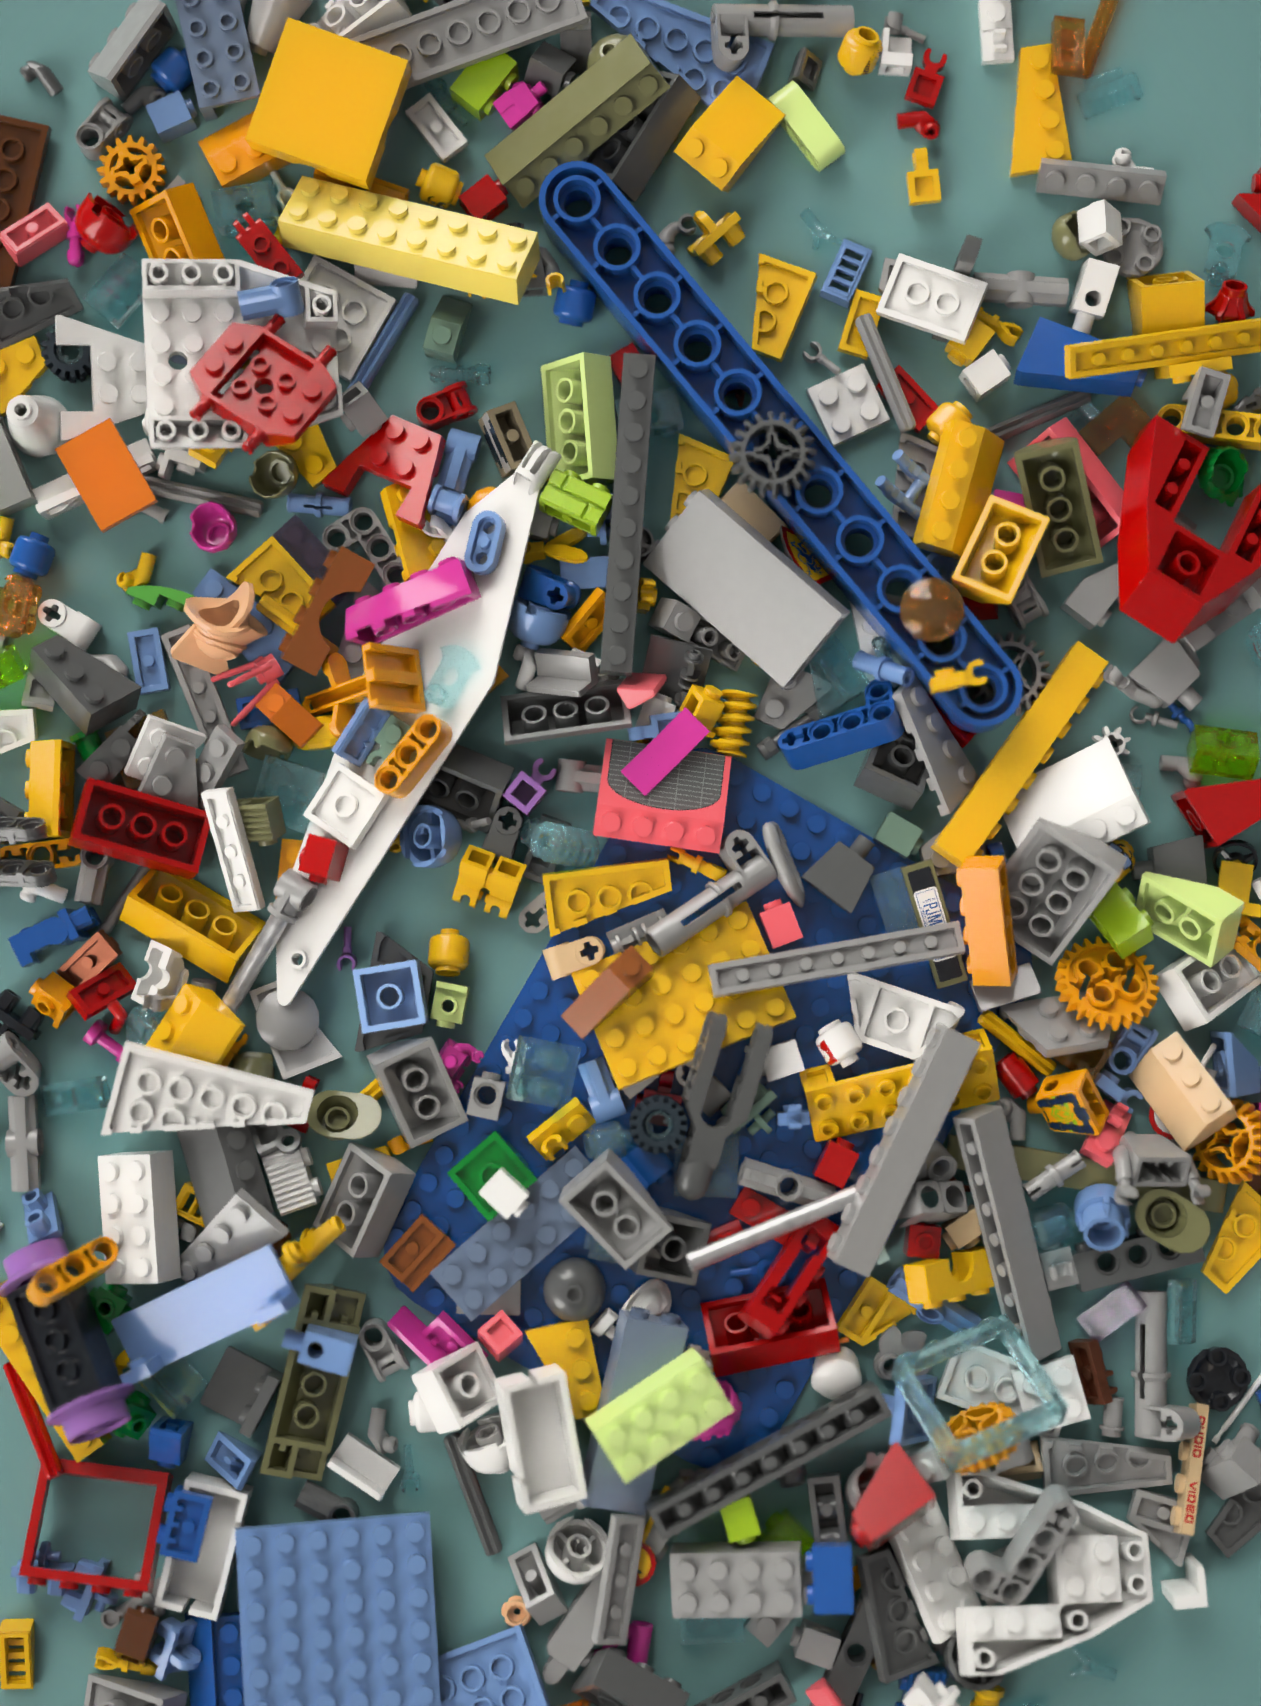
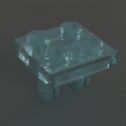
M519 1035L505 1098L561 1109L571 1100L581 1047Z

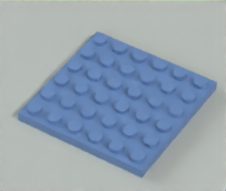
M429 1511L237 1527L235 1529L244 1706H441Z

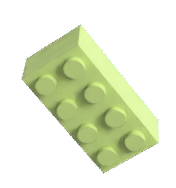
M692 1347L584 1420L621 1479L627 1484L735 1410L704 1359Z

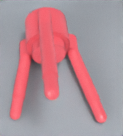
M271 653L211 677L212 682H217L250 670L228 682L227 686L232 688L253 677L256 678L260 685L265 682L267 683L231 721L232 727H235L250 713L276 682L280 685L278 678L284 675V672Z

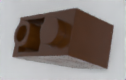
M137 1605L136 1609L127 1608L114 1649L115 1657L142 1667L146 1666L151 1649L158 1636L159 1618L154 1616L155 1611Z

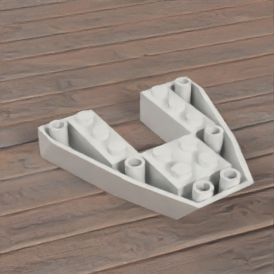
M968 1472L963 1475L962 1473H953L946 1479L950 1541L1013 1539L1043 1490L998 1475L986 1476L981 1472L976 1474ZM1072 1499L1077 1508V1518L1046 1566L1049 1604L955 1607L959 1675H1002L1093 1638L1153 1602L1148 1534L1083 1502Z

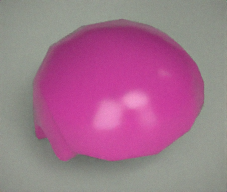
M213 501L201 503L190 514L192 521L190 536L201 550L217 553L231 546L237 536V521L224 505Z

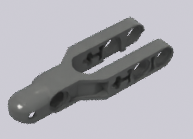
M0 816V841H9V844H16L18 841H35L48 837L45 820L42 818ZM0 859V886L45 887L57 881L55 865L52 861Z
M708 1012L682 1094V1100L690 1119V1124L675 1174V1186L683 1198L697 1200L705 1195L713 1171L718 1166L726 1137L748 1120L773 1037L772 1026H764L761 1023H757L750 1043L745 1046V1060L740 1075H736L726 1112L716 1121L715 1126H712L703 1121L701 1112L728 1021L725 1014Z

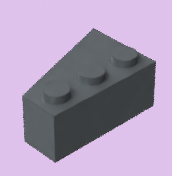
M58 634L31 649L28 671L86 736L137 708L141 686Z

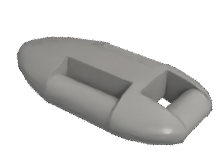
M774 821L766 822L762 827L763 839L771 863L777 873V878L791 900L798 907L802 908L805 902V891L799 871L796 869L786 844L787 841L777 823Z

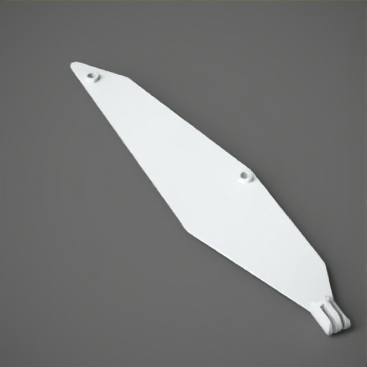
M537 440L533 442L514 474L464 513L428 570L439 567L438 563L449 557L464 560L474 518L483 511H494L504 519L506 533L499 562L495 570L483 576L472 572L481 598L382 643L419 650L426 711L419 714L398 711L390 712L411 727L420 716L432 714L451 726L453 732L452 739L410 794L401 799L390 796L357 849L354 850L349 847L340 882L328 880L327 885L313 882L318 886V892L307 909L302 912L298 911L296 923H288L276 943L277 1001L280 1005L288 1006L292 1003L494 685L540 490L562 458L559 453L552 451V449L542 445ZM495 525L488 528V534L495 530ZM487 555L481 558L480 565L486 563ZM361 702L355 703V712ZM437 725L433 726L429 731L430 738L436 734ZM376 742L370 753L378 750L381 745ZM417 750L410 755V763L416 760ZM334 753L326 778L335 764L339 762L375 786V774L383 764V759H379L377 764L372 766L366 763V758L359 768ZM397 775L391 779L390 788L396 785ZM311 820L293 870L307 879L309 874L298 871L300 866L299 855L306 845L308 834L341 842ZM302 955L303 961H302V963L299 965V964H298V959H299V957Z

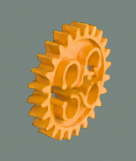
M1097 936L1094 944L1087 938H1084L1082 946L1073 943L1071 951L1065 950L1062 959L1058 962L1054 980L1057 981L1055 991L1061 992L1059 1002H1069L1066 1011L1076 1010L1078 1012L1076 1016L1077 1021L1085 1016L1088 1018L1087 1026L1089 1027L1096 1021L1099 1022L1101 1030H1104L1106 1024H1110L1112 1029L1117 1031L1120 1023L1126 1029H1130L1132 1021L1139 1025L1143 1016H1149L1158 999L1157 994L1160 987L1156 983L1159 977L1152 975L1154 965H1144L1147 958L1146 955L1137 957L1135 951L1122 960L1108 942L1103 943L1101 938ZM1131 967H1133L1134 975L1127 989L1128 992L1123 989L1127 979L1126 975L1128 970L1130 971ZM1086 975H1088L1090 980L1086 988L1087 992L1082 997V1000H1080L1079 991L1082 988Z

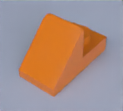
M277 682L255 705L274 725L301 748L323 727L322 723Z

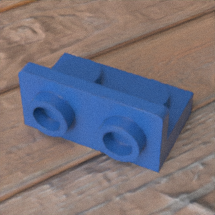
M178 1484L174 1493L168 1492L164 1511L169 1512L166 1524L161 1523L156 1543L161 1544L159 1555L197 1563L214 1496L184 1490V1485Z

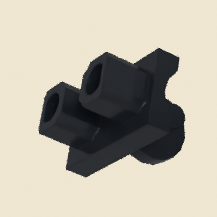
M5 989L0 993V1021L4 1023L3 1025L0 1023V1036L6 1031L12 1032L14 1030L28 1041L32 1039L37 1040L42 1033L38 1029L46 1015L40 1013L37 1008L29 1006L22 1017H20L13 1010L22 998L12 990Z

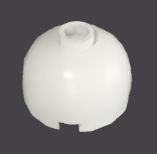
M493 1413L478 1419L477 1423L480 1426L474 1428L471 1432L469 1427L463 1430L458 1438L457 1446L463 1458L472 1469L483 1474H503L510 1470L500 1413Z
M567 1517L557 1522L548 1535L545 1547L546 1563L553 1575L563 1582L574 1585L586 1584L595 1579L603 1570L608 1536L603 1528L592 1519L584 1518V1520Z

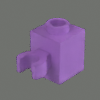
M542 758L534 762L532 767L533 773L530 777L521 771L502 794L507 801L527 817L530 816L548 793L541 786L543 782L551 781L557 773V770L553 768L548 775L540 774L539 767L544 762Z

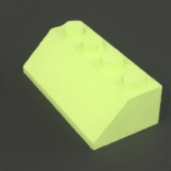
M582 352L542 365L541 377L546 444L552 451L562 456L555 469L562 472L565 470L574 471L581 477L582 481L590 485L593 483L602 485L613 483L617 433L611 356Z

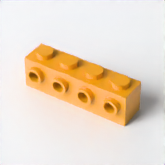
M967 856L961 867H958L956 873L957 885L962 887L963 895L960 900L961 916H965L966 921L963 940L964 944L969 946L970 954L967 957V972L972 974L973 986H1011L1018 973L1005 856Z

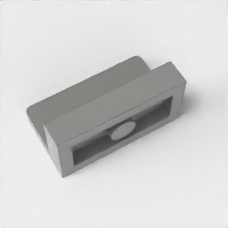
M539 648L534 652L538 676L526 685L527 692L581 697L599 682L595 653Z

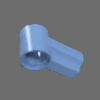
M282 277L273 280L268 286L237 292L243 321L271 316L275 313L284 318L293 317L303 313L305 310L297 277Z
M455 428L450 429L444 450V455L446 456L437 484L442 485L444 489L464 494L472 463L476 462L480 452L482 436Z
M601 1056L578 1065L589 1094L587 1098L596 1123L600 1124L626 1114L627 1111L617 1086H614L604 1057Z

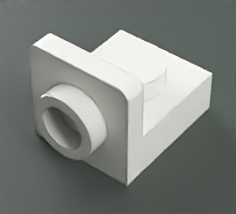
M165 450L164 453L161 452L156 462L158 476L168 481L171 479L175 465H177V471L194 476L195 471L205 474L207 468L206 464L188 455V452L184 450Z

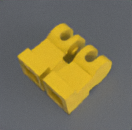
M469 844L460 862L452 900L460 903L463 896L467 895L470 898L469 906L475 908L478 900H481L484 894L482 889L486 888L490 892L486 894L484 899L486 903L484 912L490 914L493 906H498L500 909L498 917L507 919L527 865L500 855L495 868H492L496 854Z

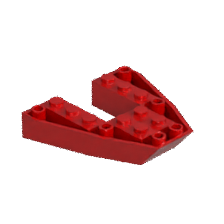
M1155 415L1139 431L1127 455L1117 543L1119 609L1124 614L1174 644L1225 611L1261 577V484L1244 497L1220 549H1217L1174 522L1210 448L1165 419Z

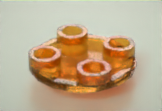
M923 578L913 583L903 594L900 604L901 620L906 630L915 639L928 642L941 641L953 635L960 627L964 616V601L958 589L948 581L939 578Z

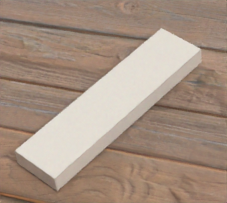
M225 787L205 790L201 793L233 911L236 913L261 910L266 905L234 788Z

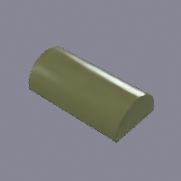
M1074 437L1056 438L1038 442L1016 451L1014 458L1025 508L1050 518L1049 524L1035 552L1041 578L1104 563L1078 439Z

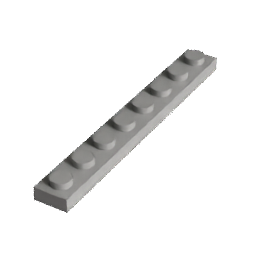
M953 921L708 965L707 968L713 998L961 955L966 952L960 922Z

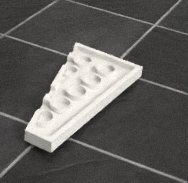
M126 1041L101 1135H112L119 1132L142 1133L143 1131L154 1130L166 1132L215 1129V1127L224 1126L236 1128L266 1124V1126L306 1124L315 1090Z

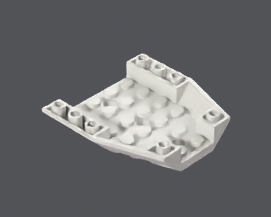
M141 259L150 449L242 448L241 445L250 435L235 421L223 419L210 410L200 422H197L196 418L195 420L191 418L189 412L200 401V398L190 378L189 371L232 322L260 325L262 327L274 316L243 321L237 296L238 291L268 286L273 280L288 277L289 275L239 259ZM298 279L305 310L299 315L284 318L285 324L275 335L313 359L317 358L327 345H330L331 348L333 347L337 351V291ZM257 350L249 357L250 361L259 353ZM174 355H181L186 359L187 365L183 369L176 370L169 365L168 361ZM335 356L327 365V370L337 386V394L309 427L343 416L342 383H339L338 356ZM238 369V371L231 377V379L225 384V386L219 391V393L223 395L224 392L231 386L232 381L236 379L244 371V369ZM262 385L256 391L260 394L270 393L273 388L269 385Z

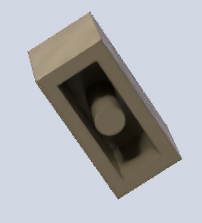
M515 401L486 411L478 420L502 479L514 474L533 444Z

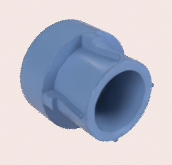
M1104 1183L1085 1187L1077 1194L1074 1200L1076 1225L1080 1232L1083 1233L1085 1243L1091 1248L1099 1250V1252L1112 1250L1120 1246L1125 1236H1129L1128 1228H1130L1129 1206L1117 1204L1114 1199L1116 1186Z

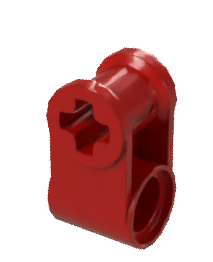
M466 381L451 384L443 390L419 400L416 406V414L420 426L434 431L475 415L478 412V408L470 400L466 391L468 387ZM430 407L439 411V415L432 420L425 419L422 416L423 411Z

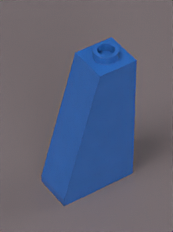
M1040 317L1016 369L1013 384L1026 387L1131 397L1135 386L1142 387L1148 370L1140 369L1077 379L1065 378L1064 345L1099 341L1101 339Z

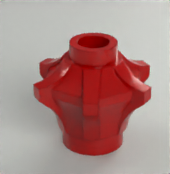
M1238 280L1224 281L1217 296L1205 304V312L1212 314L1215 320L1218 321L1217 324L1241 321L1254 317L1255 309L1248 300L1247 284Z

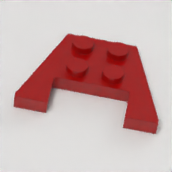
M391 415L377 432L371 434L321 483L327 489L348 498L364 471H367L409 489V493L395 515L400 521L423 530L426 523V518L424 517L426 507L431 495L434 477L438 476L446 440L440 434Z

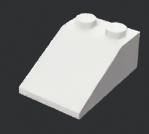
M1235 949L1229 952L1212 968L1191 955L1185 954L1156 974L1159 977L1156 985L1160 987L1161 995L1185 1032L1209 1023L1261 984V972Z

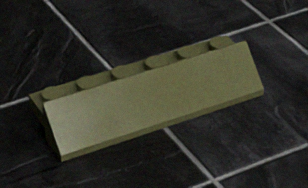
M630 33L486 153L485 157L501 184L506 186L524 209L539 196L544 179L553 169L567 162L582 161L670 88V85Z
M305 1283L294 1330L305 1333L308 1324H315L357 1334L359 1337V1323L366 1293L337 1287L333 1284ZM311 1343V1347L315 1350L323 1348L320 1343ZM289 1349L260 1474L292 1479V1476L322 1481L328 1453H331L352 1362L348 1376L345 1377L297 1362L300 1352Z

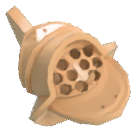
M244 581L228 598H187L184 612L194 624L171 648L172 657L178 661L218 675L229 670L227 661L237 658L243 650L247 649L249 643L268 635L265 626L250 614L255 598L253 584Z

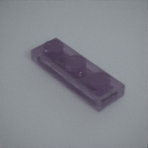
M294 515L272 536L313 581L316 577L321 579L327 567L323 566V562L329 551L305 524ZM351 592L340 593L331 598V600L337 606Z

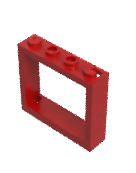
M59 1459L64 1470L62 1475L157 1487L139 1581L34 1567L51 1480L46 1478L42 1466H40L19 1575L28 1577L27 1584L46 1586L47 1580L59 1581V1588L78 1590L79 1584L92 1586L91 1592L110 1595L111 1588L124 1590L123 1596L142 1599L143 1593L152 1594L161 1544L156 1543L161 1523L165 1524L167 1512L164 1511L168 1492H171L173 1475L168 1472L82 1461L77 1463L75 1460Z

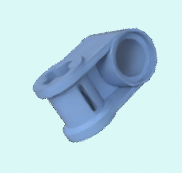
M436 484L430 495L427 511L431 515L444 519L449 527L452 525L457 526L464 515L469 498H467L466 494L444 489L442 485Z
M1133 1021L1130 1029H1126L1121 1025L1116 1033V1037L1103 1055L1104 1068L1112 1074L1127 1075L1131 1073L1144 1054L1151 1048L1159 1032L1155 1029L1150 1030L1141 1023L1138 1025ZM1117 1052H1122L1126 1057V1064L1122 1069H1118L1113 1063V1058Z

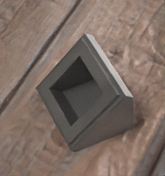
M802 47L795 57L788 83L794 81L800 88L814 91L823 61L806 47Z

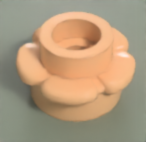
M512 1596L508 1602L503 1604L501 1614L505 1618L507 1625L514 1627L522 1624V1626H525L530 1622L531 1615L526 1610L521 1596ZM519 1609L520 1613L515 1614L514 1610Z

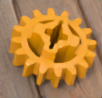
M128 135L126 143L116 138L117 146L115 148L110 145L105 146L109 154L108 156H99V160L104 166L98 167L97 172L100 176H103L99 182L103 188H108L106 192L111 198L117 195V200L120 204H124L128 198L131 204L136 206L137 199L142 198L145 202L148 200V194L157 195L158 191L155 188L157 185L165 186V181L160 175L167 174V169L164 165H161L165 160L161 153H157L158 149L155 144L151 143L147 146V141L144 137H140L136 143L132 135ZM130 152H138V153H142V154H140V155L137 156V155L132 154V153H130ZM134 167L135 173L130 175L129 169ZM127 185V186H130V187H132V188H134V189H125V188H122V187H124V186Z

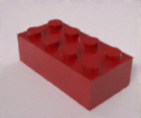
M89 777L82 790L67 845L191 880L198 874L210 825L205 810Z

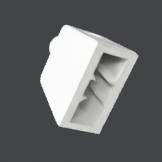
M1088 258L1081 265L1069 307V313L1076 315L1072 329L1090 335L1094 320L1099 321L1104 317L1120 266L1093 258ZM1086 296L1094 299V306H1089L1086 303Z

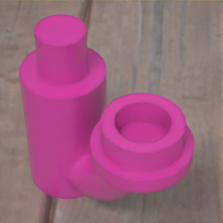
M633 1620L629 1624L626 1658L634 1663H648L653 1632L652 1623ZM603 1645L601 1649L594 1650V1654L609 1647L617 1648L619 1645Z

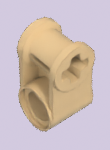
M587 936L570 943L568 941L542 950L553 981L571 975L572 972L595 965L603 959L606 950L601 939L595 936ZM586 942H590L591 946L597 945L599 951L594 954L595 959H591L589 955H583L582 950L587 948Z

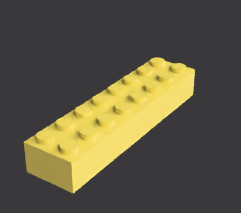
M303 175L278 220L283 247L515 305L520 304L540 260L538 232Z

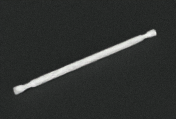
M1261 1374L1221 1426L1218 1434L1211 1440L1215 1444L1219 1442L1222 1434L1228 1430L1254 1392L1261 1385Z

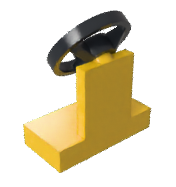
M1243 840L1226 841L1216 848L1212 857L1213 867L1219 875L1217 887L1244 902L1243 916L1254 919L1261 918V905L1249 903L1252 876L1258 865L1256 849L1250 843ZM1231 846H1243L1252 853L1246 855L1239 852L1229 853L1225 849ZM1221 853V855L1226 860H1221V865L1219 869V867L1216 864V860L1218 855ZM1254 859L1252 865L1247 864Z

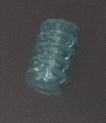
M546 821L535 827L531 835V852L534 857L541 858L544 862L581 869L593 867L598 860L600 853L599 840L590 830Z

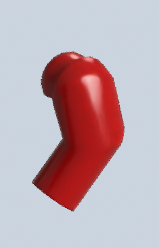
M926 111L896 114L898 129L914 128L920 135L929 140L936 139L940 134V124Z

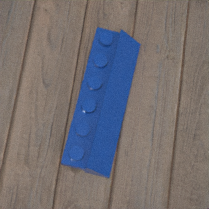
M186 1612L185 1621L192 1618L198 1623L192 1645L202 1655L199 1666L188 1671L190 1706H244L239 1612L221 1613L217 1621L189 1615V1612Z

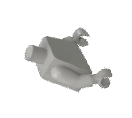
M1184 638L1174 644L1163 639L1126 677H1123L1121 671L1116 666L1113 667L1112 664L1109 665L1103 675V679L1107 683L1117 687L1127 697L1151 708H1167L1177 699L1191 711L1203 700V697L1190 686L1201 675L1198 670L1200 661L1196 651L1194 652Z
M1128 1131L1121 1136L1119 1145L1112 1152L1116 1182L1119 1184L1115 1189L1114 1199L1119 1205L1132 1206L1127 1198H1138V1192L1135 1187L1186 1186V1184H1189L1191 1200L1194 1205L1204 1204L1205 1200L1203 1197H1209L1211 1194V1188L1208 1185L1200 1184L1199 1180L1201 1177L1194 1164L1193 1157L1163 1135L1136 1134L1133 1131Z

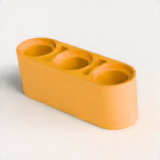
M432 714L420 716L377 770L374 778L376 788L382 793L398 799L410 794L451 741L453 733L451 726ZM437 725L436 734L430 738L429 731L433 726ZM417 750L416 760L410 763V755ZM397 775L396 785L390 788L391 779Z
M99 1237L41 1269L27 1288L28 1299L32 1304L44 1307L104 1274L118 1256L117 1244L108 1237ZM94 1251L102 1252L107 1260L101 1261L97 1259ZM70 1266L76 1268L79 1272V1276L75 1277L70 1275L67 1272L66 1267ZM38 1283H47L51 1287L52 1292L42 1291Z

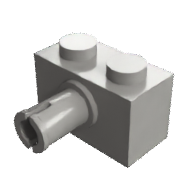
M1250 1423L1241 1424L1234 1439H1226L1215 1448L1209 1447L1204 1451L1201 1481L1222 1500L1258 1486L1261 1483V1449L1254 1444L1259 1438L1260 1432L1257 1427Z

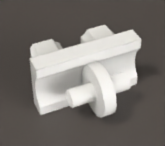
M923 1671L916 1676L913 1687L905 1693L903 1703L905 1706H960L956 1701L960 1695V1689L956 1685L946 1688L941 1681L934 1684Z

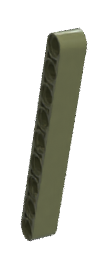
M949 1134L947 1150L956 1160L957 1169L966 1170L958 1136ZM1012 1144L1021 1180L1030 1181L1045 1171L1044 1167L1049 1163L1054 1165L1069 1155ZM1081 1156V1160L1086 1163L1087 1167L1063 1181L1064 1185L1062 1187L1082 1190L1087 1186L1100 1183L1117 1187L1119 1184L1116 1182L1114 1161L1111 1166L1105 1168L1090 1158ZM1200 1176V1184L1208 1185L1211 1188V1194L1209 1197H1203L1205 1200L1204 1204L1197 1206L1203 1211L1223 1213L1228 1184H1221L1218 1182V1179L1211 1180L1208 1177ZM1186 1184V1186L1135 1187L1138 1192V1198H1132L1139 1200L1145 1193L1153 1189L1165 1188L1192 1202L1189 1184Z

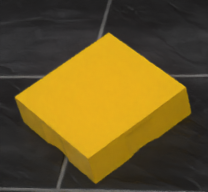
M287 17L245 139L251 149L293 164L311 166L329 177L370 191L385 150L388 129L398 113L412 73L409 61Z

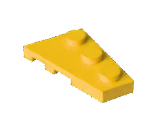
M588 1319L579 1322L564 1321L524 1330L544 1366L556 1363L565 1371L574 1418L576 1420L582 1419L595 1413L602 1386Z

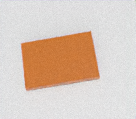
M111 418L55 448L56 453L101 532L104 533L158 502Z

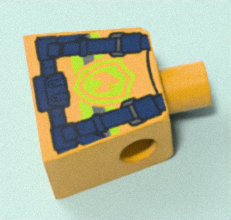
M1088 1069L1047 1076L1043 1079L1037 1095H1031L1027 1098L1028 1112L1030 1114H1043L1050 1129L1056 1132L1100 1135L1109 1115V1111Z

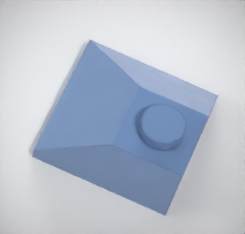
M1210 1031L1211 1044L1215 1043L1217 1045L1212 1055L1213 1070L1217 1071L1214 1081L1225 1096L1239 1097L1261 1093V1066H1258V1060L1231 1032Z

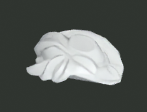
M658 1278L648 1280L629 1297L622 1309L630 1311L631 1307H640L649 1310L651 1315L661 1316L662 1312L670 1311L672 1303L671 1292L667 1284Z

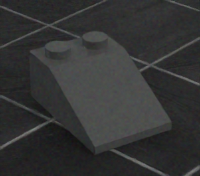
M904 729V733L897 740L868 749L853 786L911 811L923 794L927 783L926 779L929 777L924 761H918L914 749L916 748L913 734H907L906 729Z

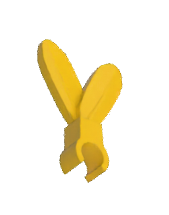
M575 527L560 534L545 545L543 541L528 542L523 564L546 559V555L568 563H584L589 559L587 553L582 549L572 546L582 541L587 532Z

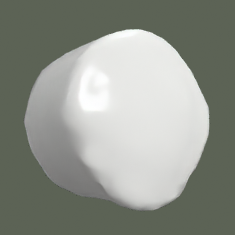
M840 1346V1352L815 1357L812 1367L811 1384L815 1391L828 1399L835 1400L861 1386L862 1375L859 1361L853 1350L848 1347Z

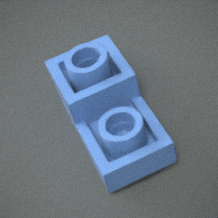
M608 556L588 557L589 559L586 562L579 564L560 561L561 577L575 582L580 589L606 588Z

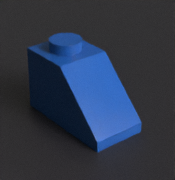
M163 1415L150 1428L149 1459L157 1461V1465L164 1468L180 1466L187 1457L194 1422Z

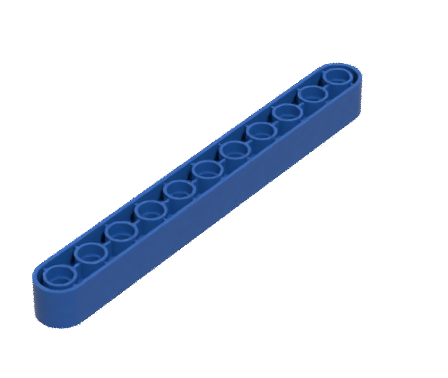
M583 161L567 162L553 169L541 185L539 206L546 233L556 248L581 278L589 283L590 289L596 293L600 301L644 354L656 355L655 367L727 454L730 455L737 452L730 448L731 441H740L735 436L736 430H742L747 433L744 428V421L748 420L755 426L756 414H760L763 421H767L768 411H773V420H779L781 412L786 413V423L789 424L793 417L798 419L797 426L795 427L796 430L804 425L808 428L807 433L802 438L812 436L814 443L806 448H814L817 452L815 457L807 458L815 462L814 469H805L810 474L809 481L798 478L802 488L798 491L792 485H789L791 495L788 497L780 489L778 490V498L772 499V490H766L765 500L831 577L833 582L901 664L913 668L915 676H917L931 700L954 726L970 733H984L1002 725L1017 709L1023 692L1020 672L1012 660L607 174L599 167ZM584 200L591 204L590 212L582 217H572L566 212L567 206L574 201ZM624 247L632 255L625 264L611 265L605 259L606 254L613 248ZM662 294L670 299L671 306L664 313L654 314L645 307L647 299L652 295ZM697 341L707 344L711 349L710 356L701 362L689 360L684 354L689 344ZM735 389L746 391L751 397L749 406L743 410L729 408L725 404L724 398L730 391ZM776 432L777 437L786 439L792 446V449H798L788 436ZM763 433L752 440L746 452L762 447L766 443L767 434ZM770 457L772 468L775 469V461L777 459ZM792 459L791 463H785L780 466L779 478L790 474L796 468L799 459ZM748 462V465L756 474L769 479L768 471L764 466ZM815 485L824 486L831 493L832 500L824 507H813L805 499L804 494L806 490ZM859 533L867 536L871 541L872 550L864 556L850 554L845 547V540L850 535ZM894 582L905 583L912 591V600L901 606L892 604L886 597L885 591L887 586ZM937 630L946 632L952 639V650L944 655L933 653L928 648L926 642L929 633ZM983 660V666L973 668L972 673L976 678L987 677V682L993 689V698L989 703L977 704L970 699L967 692L968 686L931 694L928 682L931 678L935 677L936 671L954 668L955 672H964L970 662Z

